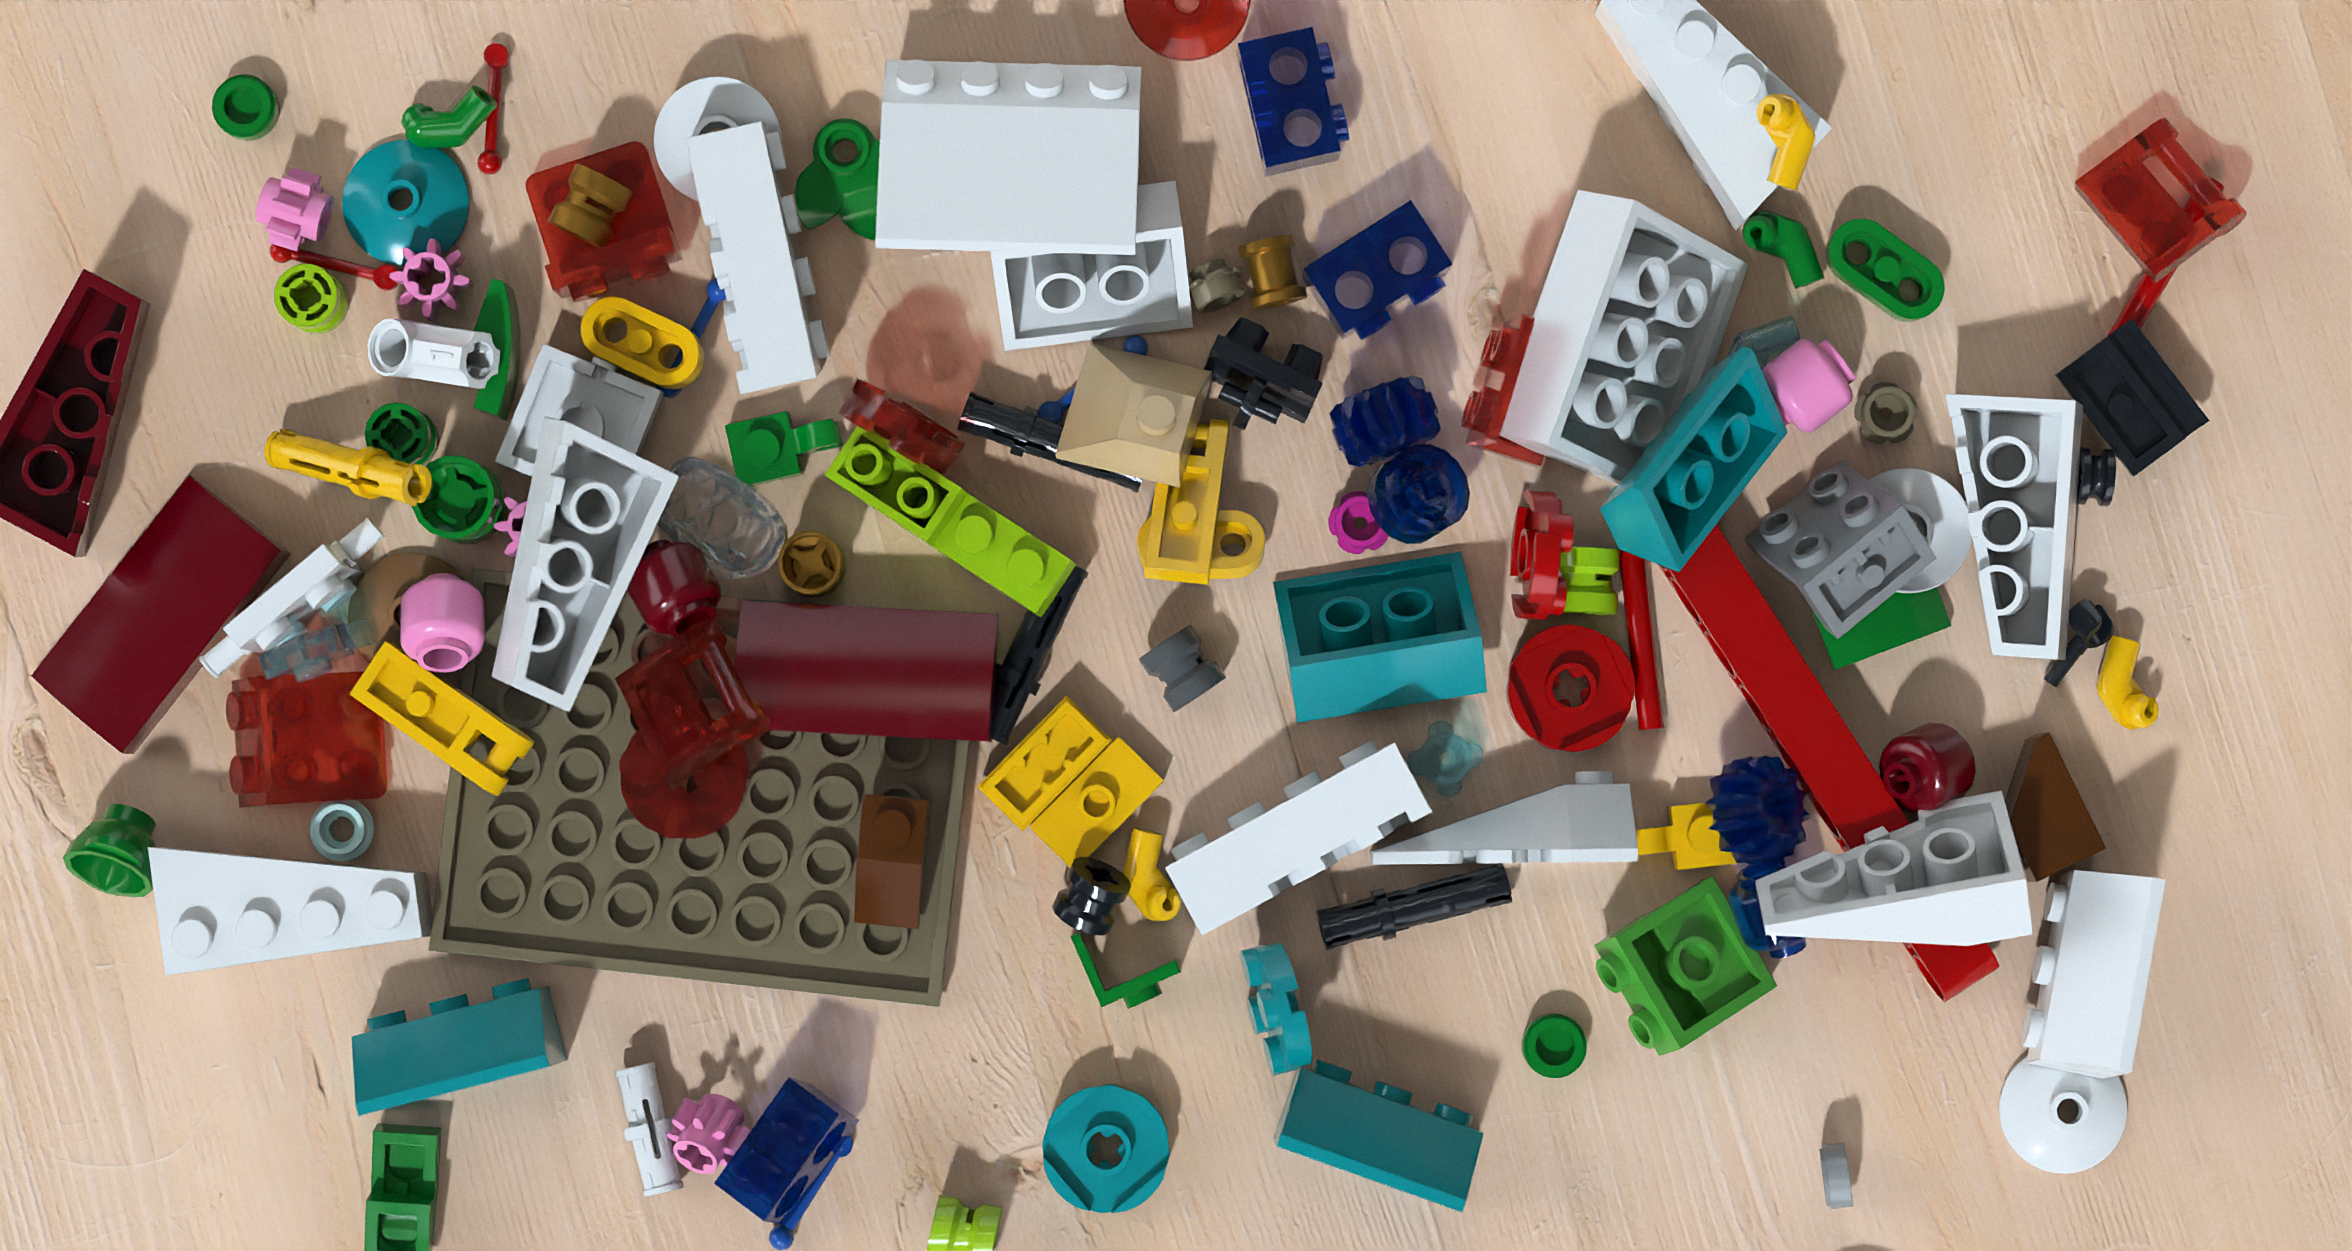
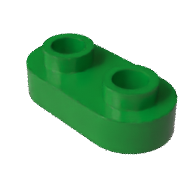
M1853 219L1842 224L1830 236L1826 245L1825 255L1831 272L1839 280L1892 318L1903 322L1919 321L1933 313L1940 305L1945 291L1944 279L1940 270L1935 264L1878 223L1868 219ZM1860 243L1866 248L1868 258L1864 264H1854L1848 259L1846 250L1849 244ZM1911 280L1916 283L1919 288V296L1916 301L1909 302L1901 298L1898 292L1900 281Z

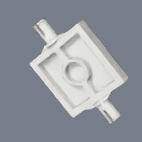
M366 517L363 522L340 541L335 540L331 546L322 544L223 628L228 635L204 656L199 658L202 665L213 677L218 679L225 670L244 654L249 655L252 652L268 654L272 649L277 654H281L291 648L307 633L308 630L303 625L304 622L321 608L326 613L335 610L355 593L357 588L352 582L364 573L357 565L356 560L378 541L384 539L385 535L369 517Z

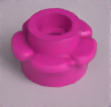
M1355 491L1344 495L1340 500L1341 504L1339 507H1334L1331 510L1328 519L1330 533L1337 536L1339 547L1352 554H1361L1365 549L1372 551L1379 549L1385 544L1389 535L1378 526L1372 516L1367 493ZM1373 501L1378 517L1387 527V523L1391 519L1388 506L1384 502ZM1357 517H1363L1366 520V526L1363 529H1357L1354 526V520Z

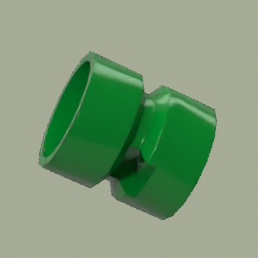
M443 456L429 462L425 466L430 471L432 487L424 502L418 503L416 501L417 506H412L418 522L430 533L458 544H477L490 538L497 531L494 529V524L504 521L508 511L504 501L507 493L501 479L489 468L462 456Z

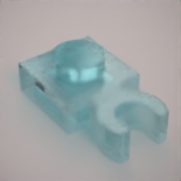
M362 619L346 625L341 623L299 634L260 654L258 658L267 680L293 673L297 682H303L334 669L331 661L355 654L353 650L370 646L376 643L368 620Z

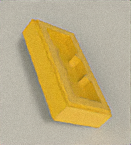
M1066 695L977 787L1023 832L1112 742V739Z
M1118 736L1029 828L1071 867L1074 859L1090 857L1164 780Z

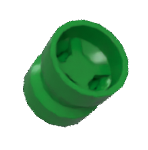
M398 402L385 404L374 411L366 423L364 436L367 447L371 446L384 450L395 460L425 466L437 452L439 436L436 425L429 416L409 404Z

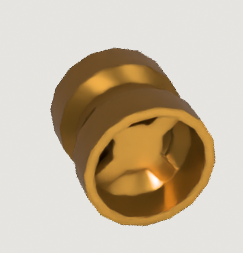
M575 164L567 180L570 191L565 201L555 204L547 221L568 234L605 250L613 235L611 223L616 213L626 209L633 192L590 168ZM587 199L588 201L598 205V209L585 203V200Z
M815 530L801 531L790 536L782 545L778 556V570L783 581L797 593L808 597H823L833 592L842 583L846 572V560L840 546L826 534Z

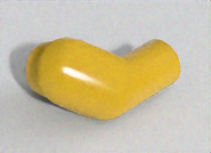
M1770 94L1759 102L1756 111L1757 120L1764 126L1778 149L1767 181L1797 191L1815 142V131L1800 104L1794 98L1787 94Z
M2112 636L2108 641L2097 680V694L2115 722L2127 729L2147 728L2156 721L2159 707L2154 697H2147L2132 677L2141 644L2130 639Z
M1133 828L1122 872L1131 884L1128 896L1139 912L1147 919L1152 921H1168L1178 914L1181 908V899L1179 893L1157 868L1164 835L1150 830Z

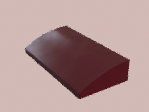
M189 475L31 676L63 706L121 753L134 754L203 667L199 658L204 656L228 635L223 628L255 601L291 553Z
M742 601L734 664L730 728L992 743L999 614Z

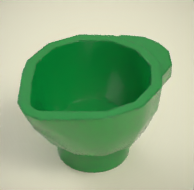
M123 804L109 805L101 820L90 823L70 843L63 856L66 869L92 888L101 892L127 897L146 896L153 890L148 847H156L151 839L156 827L155 821L148 814L137 808Z

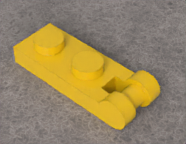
M1211 418L1209 424H1198L1192 448L1206 449L1205 457L1189 455L1180 488L1156 482L1144 564L1145 578L1209 585L1223 473L1229 442L1230 420Z
M385 641L349 693L472 782L496 796L500 795L510 780L505 774L516 758L524 759L535 743L524 732L499 718L436 672L419 666L418 662L407 656L405 651L393 642ZM482 733L496 742L484 761L470 752Z

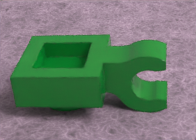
M784 411L725 425L738 487L741 489L804 475L800 456L843 446L838 423L833 421L832 418L793 429L790 413Z

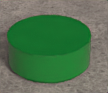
M243 74L228 78L217 88L212 100V112L216 123L227 134L239 140L253 141L266 136L275 127L279 118L280 106L275 92L263 80L252 75Z
M1548 1013L1535 1018L1526 1027L1521 1040V1050L1526 1063L1535 1072L1548 1078H1562L1575 1072L1583 1063L1587 1051V1041L1582 1028L1573 1019L1558 1013Z

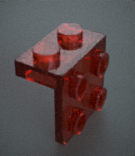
M628 142L534 173L527 178L525 184L526 191L550 264L545 265V269L552 290L562 299L571 296L573 302L589 300L609 292L608 284L631 276L634 282L654 279L670 272L669 264L683 260L649 152L641 142ZM575 164L590 168L633 192L626 209L616 213L611 223L613 235L606 246L597 248L547 221L555 204L565 201L570 191L567 180ZM587 199L585 200V203L598 209V205L588 201Z
M1520 314L1502 323L1498 331L1490 330L1479 363L1480 366L1488 368L1480 392L1472 390L1462 415L1461 427L1469 429L1465 445L1537 468L1542 466L1544 455L1500 436L1535 321L1534 317Z
M364 671L264 675L232 681V692L228 694L226 700V719L229 728L235 730L236 756L231 760L229 777L233 792L238 794L239 808L376 799L385 794L387 790L383 718L349 694Z

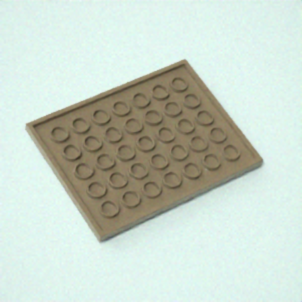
M473 568L472 585L480 591L485 602V640L482 651L462 668L459 689L505 722L524 732L535 743L525 758L517 757L505 775L510 780L499 796L484 790L450 766L429 951L940 1007L970 741L730 728L734 664L742 601H777L722 595L716 607V615L707 627L691 636L674 638L670 634L655 633L646 626L626 589L570 712L565 711L492 677L513 572ZM482 733L470 752L484 761L496 742ZM863 794L932 801L919 929L854 922L856 858Z

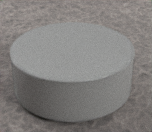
M1845 1143L1822 1145L1819 1152L1827 1206H1830L1831 1209L1853 1207Z

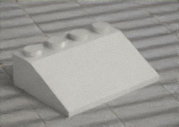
M918 59L886 60L881 106L876 248L1136 255L1141 67L1060 65L1050 63H989L984 61L949 62Z
M1578 190L1492 432L1531 451L1617 485L1620 484L1644 454L1647 445L1659 435L1678 411L1684 398L1693 392L1708 371L1712 369L1749 264L1636 200Z

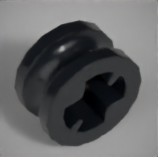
M2080 447L2077 504L2084 505L2089 498L2097 500L2099 506H2109L2114 494L2116 480L2115 453L2111 449H2104L2100 455L2096 456L2091 454L2089 448Z

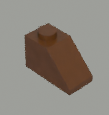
M2038 733L2025 739L2004 801L2026 881L2038 882L2106 849L2050 733Z
M863 794L856 858L854 922L919 929L932 801Z

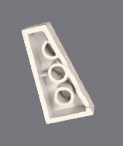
M1696 0L1600 1L1594 14L1638 82H1642L1659 109V115L1669 130L1673 131L1693 161V167L1704 184L1710 187L1723 207L1724 215L1736 231L1778 186L1767 181L1778 149L1764 126L1757 120L1756 111L1759 102L1770 94H1787L1794 98L1800 104L1815 131L1816 138L1813 148L1828 134L1832 127Z
M765 121L686 138L702 218L705 226H710L713 238L709 239V247L715 278L720 290H725L727 302L723 303L725 313L723 316L728 340L732 343L734 352H739L743 370L735 372L740 394L817 378L822 370L819 359L830 357V351L822 319L810 321L805 296L816 294L808 257L796 259L791 234L802 232L794 195L782 196L776 171L787 169V163L779 131L767 133Z
M1946 394L1949 416L1952 419L1957 448L1955 449L1959 472L1962 475L1968 508L1967 516L1970 534L1973 538L1979 569L1978 577L1992 655L2066 660L2083 405L2076 400Z
M544 416L492 672L493 678L570 712L679 478L678 475L567 421Z
M1370 740L1339 757L1344 770L1323 781L1315 770L1282 788L1288 800L1266 812L1259 801L1227 818L1226 820L1232 831L1212 842H1209L1205 833L1202 832L1170 849L1176 861L1166 866L1165 869L1201 935L1273 898L1287 887L1294 886L1327 869L1348 854L1351 855L1381 840L1393 832L1394 829L1408 821L1414 822L1431 813L1432 810L1395 743L1378 750L1373 740Z
M148 847L165 976L429 937L431 934L432 911L426 872L171 847Z

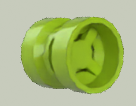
M298 264L287 269L278 278L274 288V303L278 313L288 323L311 334H325L336 329L344 321L349 309V296L344 285L334 275L313 264Z
M1572 547L1569 553H1561L1559 572L1565 577L1567 586L1566 604L1563 613L1583 615L1617 614L1618 594L1612 589L1611 581L1612 576L1619 570L1620 550Z
M939 1194L927 1251H994L1002 1207L982 1204L976 1210L970 1209V1207L963 1206L959 1198Z

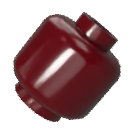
M657 540L648 544L627 587L628 594L646 626L655 633L670 634L674 638L688 637L707 627L713 621L716 615V607L721 599L720 584L705 557L696 546L688 542L670 543L668 540Z
M1926 723L1891 739L1883 749L1879 762L1880 778L1888 792L1893 796L1899 807L1909 813L1918 814V810H1935L1952 799L1962 798L1972 787L1976 773L1974 755L1970 745L1957 730L1944 723Z

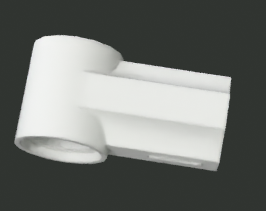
M384 319L376 324L369 337L368 357L371 366L377 373L384 376L420 379L483 389L487 381L493 375L498 374L501 351L494 346L492 336L489 333L445 327L436 323Z

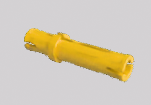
M281 428L280 433L278 431L272 432L265 444L264 456L270 467L279 470H289L319 480L349 487L355 495L363 498L375 499L384 496L411 506H417L416 501L418 503L424 502L432 487V477L427 467L395 460L386 451L369 446L357 450L330 441L308 437L285 428Z

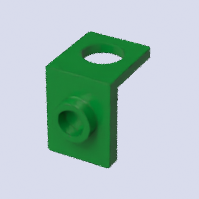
M1079 931L1070 936L1101 1007L1122 998L1127 1009L1162 994L1158 982L1181 972L1177 960L1173 959L1106 989L1081 932Z

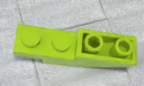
M860 422L825 473L827 478L1041 618L1077 565L1065 555L968 494L960 486Z

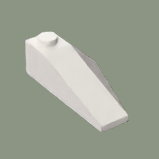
M1613 771L1575 772V784L1559 785L1370 851V864L1638 861L1630 784H1614Z
M2002 791L1952 799L1935 810H1918L1919 820L1889 833L1884 826L1865 833V843L1839 855L1823 851L1756 880V889L1766 935L1970 946L2033 934L2026 877Z

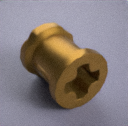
M1293 235L1272 236L1238 247L1239 257L1247 259L1255 296L1250 299L1252 310L1280 307L1307 298L1305 287L1298 286L1290 249L1295 245Z

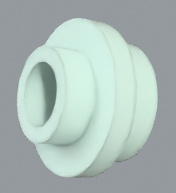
M338 797L324 802L314 812L310 822V837L313 845L323 856L335 861H349L360 857L369 849L375 835V823L372 814L364 804L352 798ZM341 817H347L354 825L353 836L345 842L338 840L333 833L334 823Z

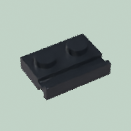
M2132 319L2126 321L2110 335L2055 374L2072 399L2083 405L2085 416L2133 477L2183 441L2188 435L2210 421Z

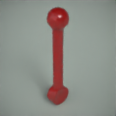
M499 43L487 46L483 54L486 64L490 67L488 94L497 103L495 110L486 119L484 152L479 155L477 160L480 171L488 175L496 174L502 167V158L497 153L502 69L506 68L509 64L510 54L506 47Z
M274 244L270 246V255L278 263L295 260L306 264H313L318 267L372 280L384 291L394 290L399 285V283L389 278L390 273L397 271L391 265H381L376 269L299 249L296 252Z

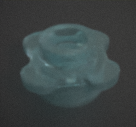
M1437 721L1429 726L1428 738L1422 747L1408 755L1407 766L1413 775H1424L1435 783L1440 795L1451 797L1457 795L1462 790V779L1469 769L1481 764L1483 751L1478 743L1466 742L1463 738L1456 735L1453 726L1449 722ZM1446 752L1450 754L1451 762L1448 765L1440 763L1439 756L1441 753Z

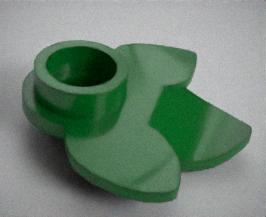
M848 118L836 119L827 123L818 132L813 144L814 161L797 178L795 188L796 206L799 218L808 230L815 229L838 215L842 222L854 233L875 241L880 140H875L870 130L859 121ZM847 140L855 143L857 154L852 161L840 162L835 159L834 149L839 142Z

